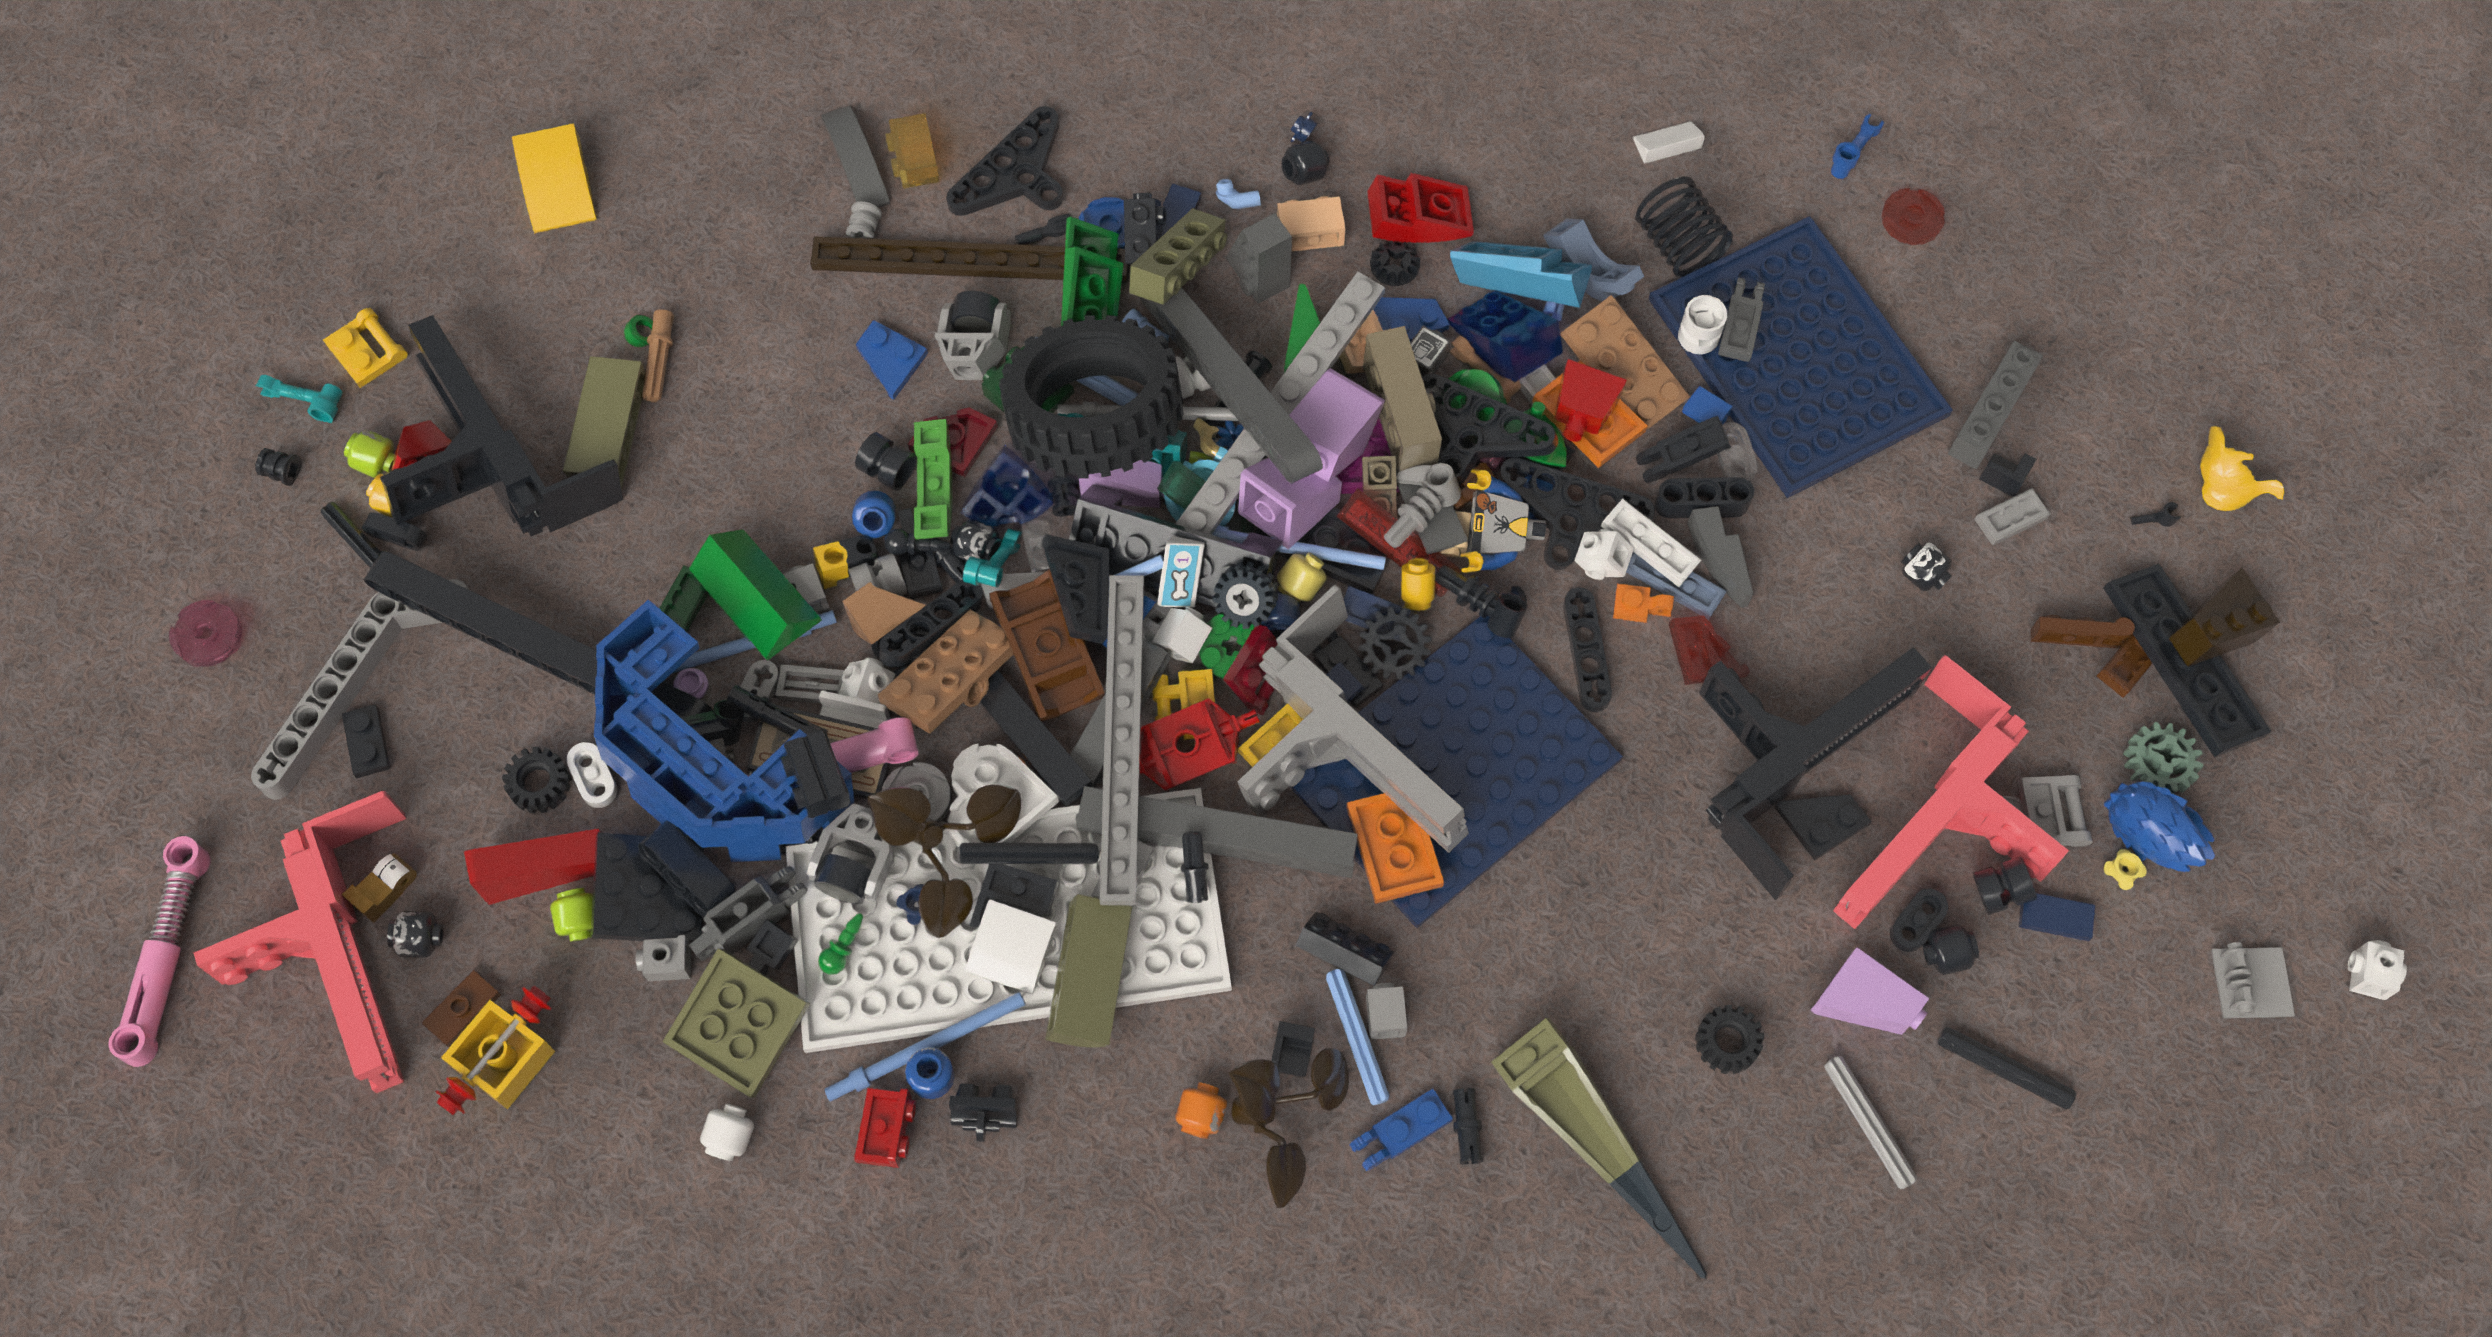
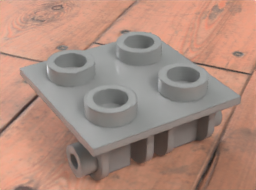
M2235 942L2228 944V949H2211L2223 1019L2295 1016L2282 947L2243 948L2242 943Z

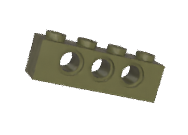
M1192 208L1131 265L1129 293L1164 305L1173 295L1180 291V288L1186 282L1192 280L1195 274L1204 265L1206 266L1215 254L1224 249L1227 242V233H1225L1226 220Z

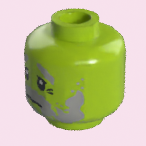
M366 429L359 434L353 433L345 447L344 456L347 457V463L352 469L375 478L384 471L390 472L392 470L395 457L393 453L394 443L389 438Z

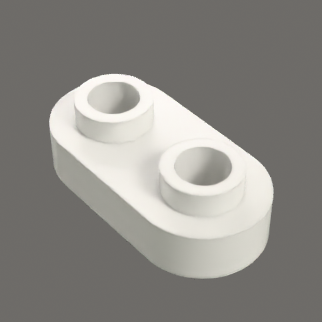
M588 742L573 746L567 755V765L581 796L591 807L603 808L608 806L616 798L617 785L608 765L601 759L598 747ZM587 758L592 759L590 766H581L583 760ZM598 787H605V792L602 795H594Z

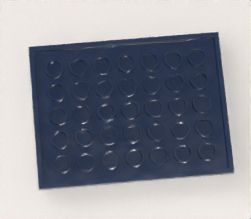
M1810 216L1651 292L1649 295V301L1680 344L1678 331L1687 304L1694 297L1710 295L1718 298L1725 305L1728 312L1732 294H1734L1738 277L1745 279L1746 285L1742 297L1753 299V291L1757 283H1765L1761 300L1764 303L1750 362L1718 355L1722 334L1717 347L1709 353L1694 354L1687 351L1684 347L1682 348L1715 396L1732 405L1729 416L1786 498L1949 417L1953 411Z
M1489 616L1477 618L1423 661L1425 663L1424 667H1415V675L1406 674L1402 680L1397 681L1358 712L1359 715L1463 808L1464 819L1467 821L1465 825L1468 828L1469 834L1449 853L1430 836L1444 880L1443 887L1391 900L1416 929L1611 770L1623 758L1610 742L1510 638L1500 637L1490 631L1487 626ZM1347 759L1308 768L1305 770V774L1300 782L1290 787L1326 828L1354 833L1346 807L1347 802L1383 794L1379 788ZM1356 842L1354 859L1365 871L1359 847Z

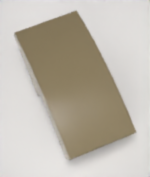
M1396 456L1362 457L1363 504L1388 524H1394L1397 522Z

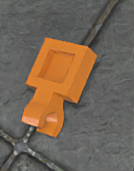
M1617 584L1613 618L1646 623L1648 614L1671 617L1674 596L1661 594L1650 597V587Z

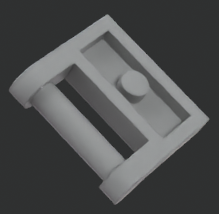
M2079 776L2022 777L2017 782L2025 816L2063 846L2071 845L2072 847L2092 844L2091 832L2086 830L2079 789L2082 787ZM2058 790L2065 793L2072 831H2066Z

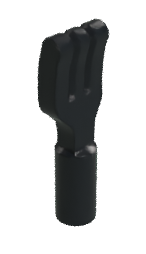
M1064 214L1048 220L1047 225L1015 235L1016 244L1028 245L1049 236L1059 237L1066 235L1067 217H1071V215Z

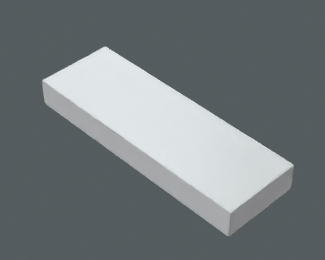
M1624 499L1617 504L1601 524V527L1606 530L1617 531L1634 547L1633 552L1678 587L1682 585L1701 561L1700 558Z

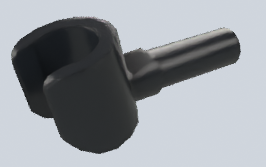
M2169 502L2159 512L2130 517L2132 525L2158 522L2165 527L2174 525L2181 516L2174 517L2169 514V512H2173L2178 507L2177 503Z

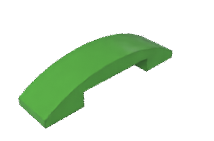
M947 419L914 422V451L917 456V507H914V537L916 540L947 537L950 533L952 518V463Z

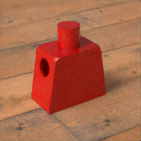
M1568 359L1560 383L1555 412V420L1566 424L1563 436L1570 441L1578 442L1581 441L1585 431L1594 435L1599 434L1619 402L1627 380Z

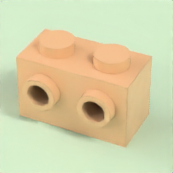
M1323 196L1313 200H1289L1285 203H1277V216L1292 236L1291 252L1344 246L1345 223L1340 196Z

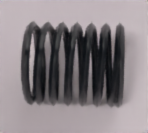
M1676 177L1662 183L1652 190L1637 208L1636 222L1641 224L1642 230L1648 231L1647 236L1649 239L1654 240L1655 248H1661V257H1667V265L1673 266L1672 271L1678 277H1684L1719 260L1730 247L1733 238L1732 232L1729 231L1727 225L1722 224L1721 217L1715 215L1714 208L1709 206L1707 198L1703 197L1701 190L1696 188L1695 182L1690 177ZM1688 184V188L1676 190L1658 200L1645 213L1643 219L1641 218L1642 210L1655 196L1675 185ZM1684 194L1678 202L1666 208L1658 216L1649 219L1664 203ZM1691 202H1696L1694 207L1686 210ZM1703 210L1700 216L1693 218L1697 211ZM1684 218L1682 221H1680V222H1679L1677 225H1675L1673 228L1669 229L1674 223H1676V222L1679 221L1680 219ZM1710 219L1706 225L1699 227L1703 220ZM1688 227H1690V228H1689L1688 230H1686L1683 234H1681L1680 236H1678L1677 238H1675V237H1676L1677 235H1679L1682 231H1684L1685 229H1687ZM1660 229L1656 235L1653 234L1654 230ZM1710 229H1715V231L1708 233ZM1723 235L1718 245L1704 259L1690 268L1679 270L1680 265L1697 258L1707 250L1717 236ZM1666 238L1664 242L1660 244L1659 240ZM1701 244H1703V245H1702L1699 249H1697L1694 253L1690 254L1695 248H1697L1698 246H1700ZM1673 246L1669 253H1666L1665 249ZM1680 255L1675 262L1672 261V257Z

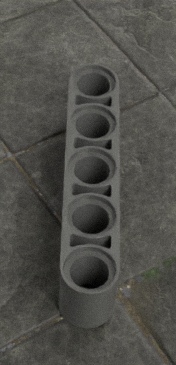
M1143 638L1141 711L1165 671L1171 657L1170 651ZM1106 693L1070 754L1092 781V788H1094L1096 783L1100 784L1103 780Z

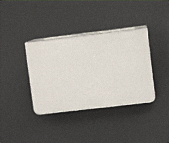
M827 691L820 692L819 699L822 704L820 715L878 728L881 723L891 719L885 705Z

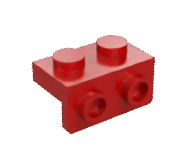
M867 1088L854 1157L856 1163L899 1168L901 1158H907L910 1145V1136H905L907 1122L914 1121L916 1112V1100H912L909 1089L901 1088L900 1092Z

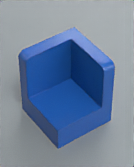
M1699 386L1684 405L1682 412L1698 423L1718 416L1722 425H1724L1732 405Z

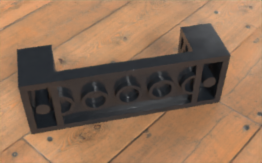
M1094 484L1078 498L1069 540L1108 548L1109 575L1120 573L1158 555H1162L1164 558L1167 541L1172 536L1205 543L1197 602L1217 607L1218 603H1213V596L1216 594L1213 592L1214 587L1226 570L1231 566L1234 568L1237 563L1243 562V566H1246L1248 562H1252L1255 569H1258L1261 565L1265 568L1263 571L1265 575L1270 572L1274 576L1282 541L1252 532L1249 533L1242 544L1122 508L1124 493ZM1162 569L1144 576V585L1159 590Z

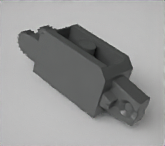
M792 866L783 867L766 880L762 876L754 878L707 912L704 917V921L707 924L702 928L704 933L689 945L696 956L704 961L713 955L718 948L724 949L733 955L753 940L766 919L777 923L790 913L788 908L805 896L808 891L805 884L801 882L787 889L779 896L776 893L777 890L795 876L796 873Z

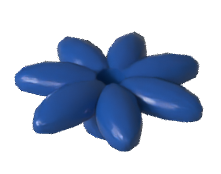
M1225 421L1226 428L1217 426L1219 429L1217 434L1223 438L1219 439L1216 445L1227 447V450H1229L1244 429L1241 423L1236 428L1233 421Z

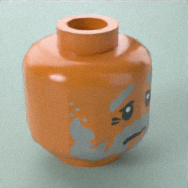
M1198 1082L1197 1089L1186 1088L1182 1092L1175 1117L1177 1123L1182 1125V1132L1208 1139L1210 1134H1217L1220 1131L1227 1109V1102L1218 1095L1219 1088Z

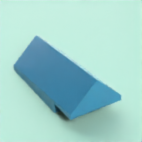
M1472 241L1450 251L1451 261L1461 283L1579 308L1592 271V264L1562 262V249Z

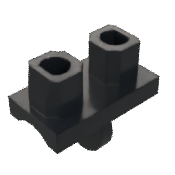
M961 1083L956 1096H950L951 1125L963 1126V1131H976L977 1142H985L986 1132H1000V1127L1016 1128L1017 1126L1016 1099H1013L1012 1087L1010 1085H997L993 1087L991 1098L979 1097V1087L975 1084Z

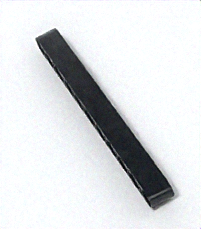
M381 551L363 579L375 591L595 695L597 677L595 649L387 551ZM665 682L659 684L651 692L680 718L713 711L712 707L704 701Z

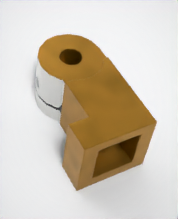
M392 853L380 860L374 870L356 887L352 884L341 895L372 923H375L416 879L417 872L397 854Z

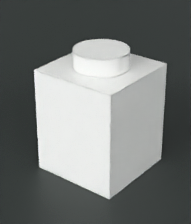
M1186 607L1185 610L1171 608L1152 643L1170 651L1171 657L1176 660L1193 663L1212 627L1202 621L1204 616L1190 607Z

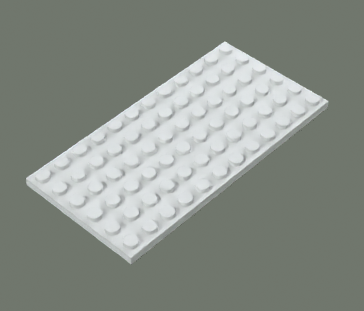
M1201 788L1144 796L1204 807ZM1080 805L1050 809L1011 843H1095L1099 848V859L1096 864H1004L1055 879L1059 882L1049 916L1042 917L1056 922L1057 927L1044 958L1045 965L1033 995L965 971L978 929L971 928L969 925L989 864L960 863L959 847L952 839L949 829L943 830L941 843L932 848V851L947 871L949 880L958 878L969 885L973 895V905L967 918L943 938L933 936L926 929L922 919L918 925L909 924L907 922V914L903 909H899L896 903L900 895H904L907 890L914 888L917 884H925L933 879L942 881V877L927 854L922 852L921 845L913 841L902 846L892 845L894 863L891 865L880 894L875 901L865 897L863 904L859 905L840 901L821 892L815 887L814 881L808 879L809 876L806 875L808 865L818 842L786 846L787 866H792L796 873L793 879L789 881V889L795 884L802 882L808 890L805 896L791 905L793 936L798 939L794 946L798 995L811 1003L801 1019L804 1052L809 1053L932 1035L1018 992L1022 994L1026 1003L1025 1006L982 1027L1048 1018L1069 903L1077 894L1092 897V892L1100 879L1102 834L1077 830L1075 818L1076 813L1078 814ZM1143 842L1154 847V853L1137 885L1136 906H1132L1116 1008L1232 991L1211 853L1203 852L1204 862L1208 863L1209 867L1206 870L1209 899L1201 903L1186 902L1184 873L1181 872L1180 868L1184 864L1183 849ZM839 846L834 847L831 853L855 860L870 870L873 869L876 862L875 858ZM918 902L914 904L915 907H919ZM862 913L861 929L856 933V937L851 945L848 946L853 952L851 955L846 956L847 963L844 970L836 975L824 973L818 965V957L821 951L830 947L829 942L831 939L838 940L850 919L856 914Z

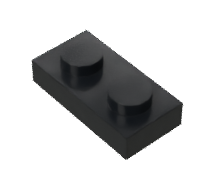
M377 705L342 713L352 772L356 779L391 769L380 711Z

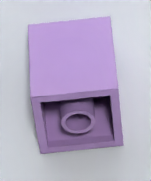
M1331 368L1321 376L1289 415L1319 452L1323 469L1314 474L1327 482L1364 453L1385 402L1384 399Z
M1266 458L1241 472L1238 513L1273 539L1282 541V545L1289 550L1340 502L1342 482L1336 476L1327 482L1312 474L1291 484L1272 461Z

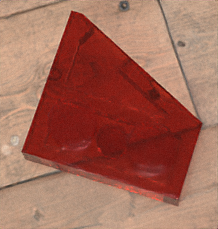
M1704 615L1672 618L1669 622V629L1685 685L1704 683L1709 669L1719 661L1727 668H1732L1739 678H1745L1750 673L1745 663L1740 666L1729 653L1731 647L1723 637L1716 634L1714 627Z

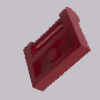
M1259 625L1252 630L1223 680L1248 709H1255L1256 713L1263 716L1269 707L1267 702L1275 688L1265 680L1257 694L1254 693L1266 674L1259 667V664L1263 661L1262 655L1271 647L1275 648L1278 643L1275 636L1266 626Z

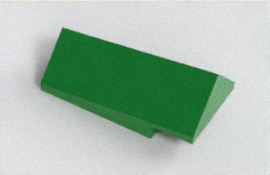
M1067 217L1061 326H1063V321L1072 319L1073 323L1085 321V316L1095 315V320H1105L1107 315L1118 316L1124 264L1116 261L1119 233L1073 217Z
M744 529L710 534L689 567L694 577L745 638L756 647L766 661L822 621L816 611Z

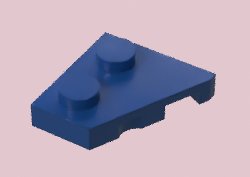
M1382 297L1373 309L1383 331L1405 326L1410 342L1422 326L1439 332L1449 330L1450 324L1436 299Z
M875 320L872 321L856 343L857 350L863 359L867 361L876 378L884 386L888 396L893 400L928 354L927 348Z

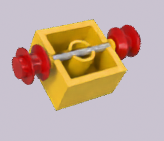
M533 985L530 990L522 987L525 994L522 1000H511L512 1008L518 1015L514 1014L511 1016L489 1000L441 1057L448 1065L462 1075L461 1078L464 1080L462 1081L458 1077H447L446 1080L449 1087L446 1091H435L441 1096L436 1103L453 1116L458 1110L465 1114L462 1105L466 1100H477L475 1091L469 1085L472 1087L476 1085L508 1109L555 1053V1050L544 1039L525 1026L527 1023L524 1019L529 1023H541L538 1016L539 1012L542 1009H552L547 1005L551 998Z

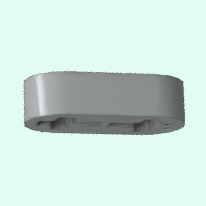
M759 660L749 668L740 687L760 697L767 696L772 699L777 689L779 670L770 660ZM766 670H769L772 678L764 679L759 688L760 681L757 674H764ZM744 713V722H755L752 720V716Z

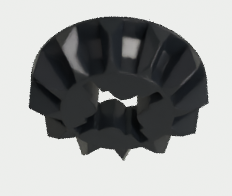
M1390 241L1387 244L1380 243L1378 248L1372 251L1370 269L1374 277L1380 282L1390 286H1401L1411 282L1417 276L1420 269V258L1417 255L1416 248L1409 247L1406 242L1396 243L1395 241ZM1390 257H1393L1395 260L1401 258V267L1395 263L1390 265Z

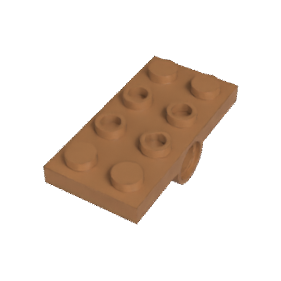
M1612 295L1560 333L1579 360L1585 365L1627 380L1620 399L1648 426L1646 430L1690 397Z
M970 609L878 694L880 704L885 705L886 708L901 717L910 719L914 725L930 734L962 703L968 707H974L985 696L989 687L988 678L1013 655L1004 630L999 625Z

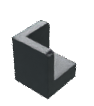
M2025 453L2018 465L1997 454H1993L1979 480L2014 497L2037 459Z
M1283 1021L1279 1022L1271 1061L1276 1065L1280 1073L1299 1077L1306 1076L1315 1028Z

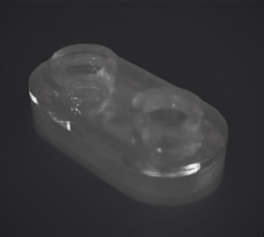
M1734 422L1722 424L1727 438L1735 442V445L1731 446L1732 448L1717 454L1724 477L1745 478L1751 482L1757 472L1758 464L1748 433L1740 424ZM1740 467L1745 473L1739 474L1734 471V468Z

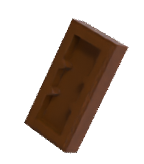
M2132 633L2096 677L2124 698L2152 665V662Z
M473 970L427 1016L422 1024L449 1048L489 1000L495 1002L501 994Z

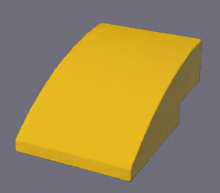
M574 123L512 136L520 180L534 233L597 220L580 138Z

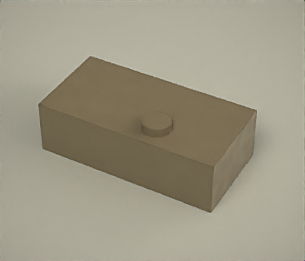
M1405 326L1367 334L1363 369L1370 391L1385 400L1379 414V419L1391 456H1396L1397 472L1415 466H1433L1438 464L1442 437L1434 416V412H1436L1435 401L1432 393L1426 392Z

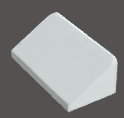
M1687 122L1634 136L1633 140L1645 164L1701 149L1705 137L1703 132L1692 122Z

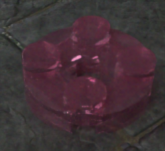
M201 600L186 606L177 615L179 619L175 627L171 625L169 631L171 647L181 659L193 667H208L219 664L229 658L231 654L236 653L241 645L242 625L239 618L228 606L217 604L212 600ZM208 627L213 631L209 638L198 639L203 634L202 629Z

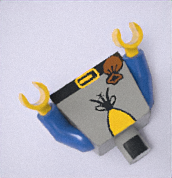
M1472 469L1471 472L1477 475L1478 480L1476 484L1468 483L1467 487L1478 490L1473 493L1467 553L1460 555V557H1467L1469 560V567L1461 569L1463 573L1479 570H1497L1514 561L1517 554L1525 550L1526 539L1544 540L1546 532V521L1528 519L1529 504L1523 503L1519 493L1505 482L1491 477L1488 471Z

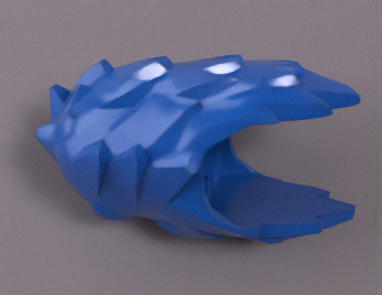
M2136 782L2129 786L2121 783L2118 790L2111 792L2110 798L2104 802V806L2109 810V820L2114 834L2117 838L2121 837L2127 849L2132 847L2141 861L2148 858L2168 869L2172 868L2177 871L2187 872L2191 870L2188 865L2201 867L2206 865V859L2212 860L2215 857L2214 851L2208 841L2213 842L2214 837L2208 827L2202 823V817L2186 805L2187 799L2172 794L2167 788L2155 786L2151 782Z

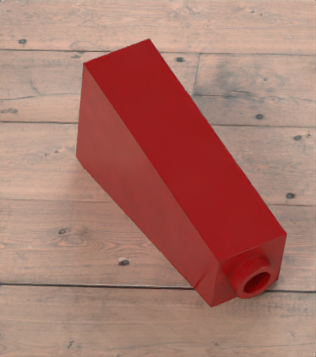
M598 828L464 851L470 885L488 905L592 877L594 876L596 835L601 831Z

